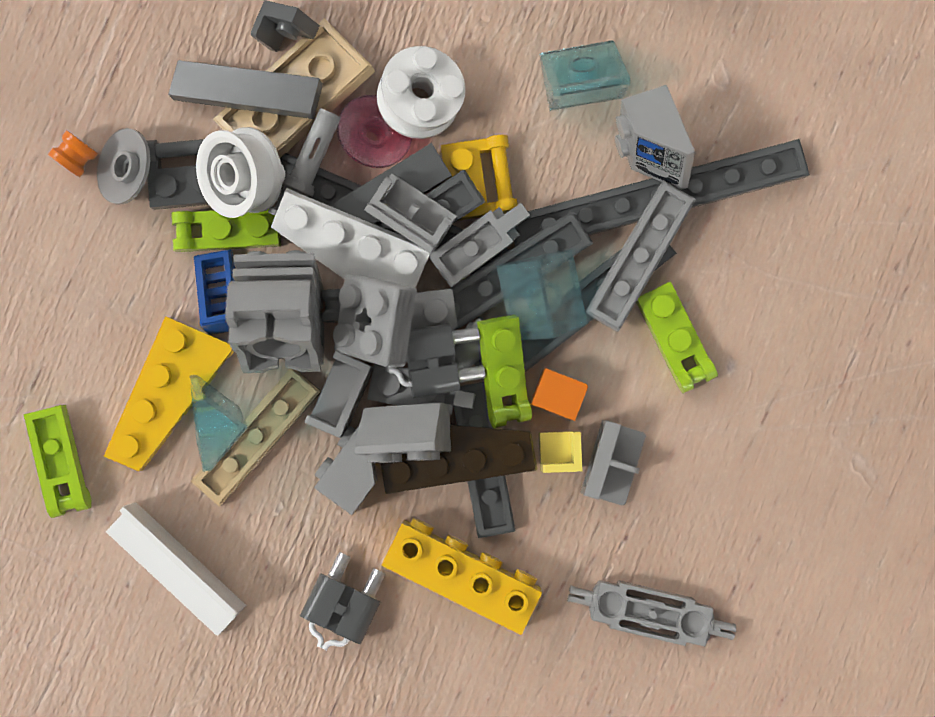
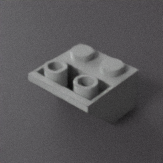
M430 403L364 408L354 446L355 455H368V463L402 462V454H407V460H440V452H451L449 405Z

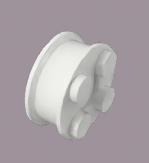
M426 46L409 47L395 54L387 63L377 89L378 108L386 123L401 135L415 139H427L444 132L452 124L465 98V82L457 64L445 53ZM421 88L425 90L429 98H418L412 89Z
M251 127L238 128L232 132L227 130L215 131L203 140L198 150L196 173L199 187L207 203L217 213L225 217L236 218L248 212L259 213L266 211L275 204L281 192L282 183L285 180V169L280 162L276 148L264 133Z

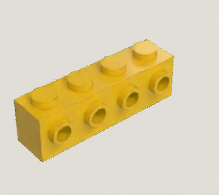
M413 518L411 523L403 520L381 566L522 635L542 594L541 588L535 585L538 580L537 578L519 569L513 574L501 568L503 562L488 553L482 552L479 557L467 551L468 544L454 536L447 535L446 539H443L433 534L434 527L422 520Z

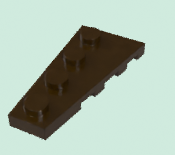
M450 424L451 452H440V460H407V454H402V462L381 463L385 494L537 470L531 431Z

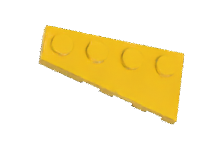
M165 316L104 457L138 472L143 471L171 435L176 424L194 405V401L206 385H209L218 374L217 371L226 359L230 358L234 353L229 343Z

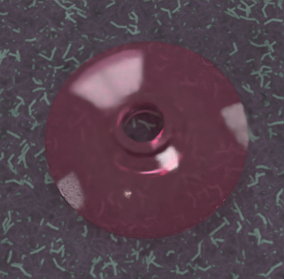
M364 95L353 99L343 108L339 116L340 121L337 125L339 142L348 156L361 165L371 168L392 166L406 155L411 146L412 138L396 132L383 119L378 108L377 95ZM366 133H374L377 136L378 141L370 140L366 136Z

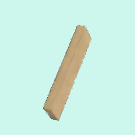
M289 369L191 482L218 506H222L319 396L321 390L299 371Z

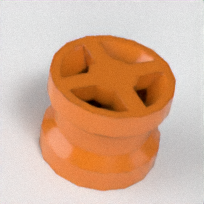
M66 130L62 135L63 142L59 147L52 148L48 155L80 178L84 173V165L88 160H94L98 153Z

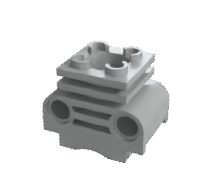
M291 250L286 254H267L261 251H251L243 255H234L236 269H233V278L235 281H230L228 284L225 319L229 326L228 343L232 351L236 352L243 373H264L279 368V359H285L286 368L300 372H321V365H324V322H322L321 309H323L321 291L324 288L314 253Z

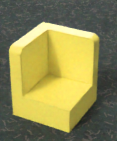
M539 432L540 470L543 473L582 471L581 432Z

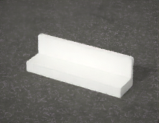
M135 502L123 506L120 509L122 515L110 526L106 533L215 635H220L245 608L246 604L139 504Z

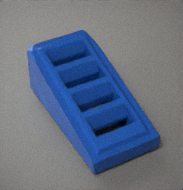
M229 249L194 256L200 327L209 335L229 332L225 314L214 316L215 314L226 313V301L212 304L211 299L227 297L228 284L230 281H235L233 278V269H235L233 252ZM220 266L225 268V271L206 274V269ZM226 281V286L209 288L208 284Z

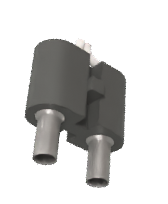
M450 324L411 330L406 355L410 381H406L402 372L397 368L388 366L389 373L396 374L403 386L411 387L413 398L459 391L460 382L484 379L485 370L483 365L458 369L455 361L454 345L480 340L478 327L452 331Z
M341 552L338 553L328 575L319 574L300 614V617L310 621L309 631L318 639L317 646L326 651L330 646L343 647L349 641L361 645L381 601L375 598V595L386 574L373 568L363 591L351 588L340 581L351 558ZM315 624L335 632V634L344 639L342 641L329 640L324 643L323 636L315 629Z

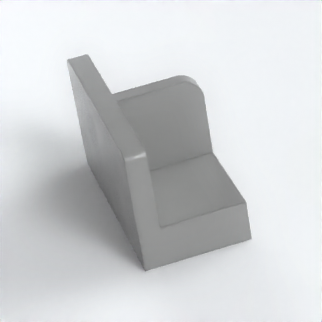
M602 420L580 493L594 499H602L615 504L625 505L634 474H638L640 468H637V464L646 437L645 433Z

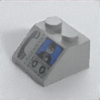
M667 85L621 99L620 116L616 117L619 135L615 136V144L620 157H627L631 169L660 182L664 180L679 190L688 188L695 151Z

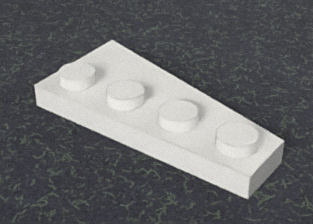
M287 188L271 225V228L305 252L314 253L316 260L343 279H345L346 275L367 276L415 288L430 253L404 236Z

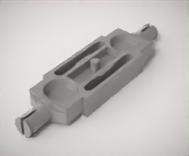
M599 580L593 591L570 586L569 589L570 594H568L567 602L589 606L591 619L608 624L610 629L686 646V642L705 646L711 635L733 640L735 634L731 631L736 632V624L714 620L713 608L708 605L695 603L696 600L692 597L618 580L617 584ZM629 589L683 601V604L676 606L626 594V591ZM621 620L632 621L640 623V626H645L657 630L662 628L670 631H675L676 634L674 636H670L658 632H653L645 629L619 624V622Z

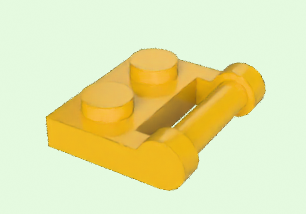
M494 135L485 139L441 145L443 162L452 177L465 169L486 201L458 221L481 218L490 210L493 212L499 207L506 214L518 205L517 199L513 198L506 153V149L509 148L507 135ZM491 152L498 201L487 203L480 154Z

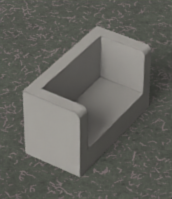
M335 351L333 356L335 362L312 414L307 415L304 423L341 438L351 424L374 367Z

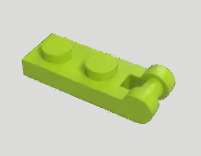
M269 209L259 213L248 212L236 218L222 216L215 210L196 212L176 211L171 213L172 225L176 226V238L173 239V251L175 252L281 246L280 233L271 228L275 215L268 213ZM202 225V238H192L191 226Z
M671 281L639 296L636 303L680 391L684 394L694 389L693 384L704 379L708 382L718 377L717 370L708 357ZM692 356L697 366L686 371L681 361Z
M508 315L477 321L481 360L485 370L484 385L487 410L491 426L498 428L506 426L507 421L517 420L519 423L531 420L532 410L527 396L519 317ZM511 395L512 405L503 406L502 397Z
M66 405L23 414L48 515L51 518L65 515L67 510L76 509L77 511L90 509L92 505L91 496L85 485ZM68 483L70 494L62 496L58 485Z

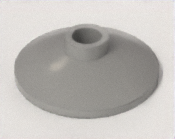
M129 128L121 129L108 139L101 151L97 166V182L101 194L111 203L121 205L132 201L140 193L147 180L150 168V150L145 137L140 132Z

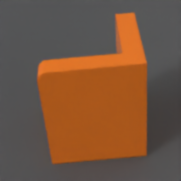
M544 368L530 405L575 421L588 385Z

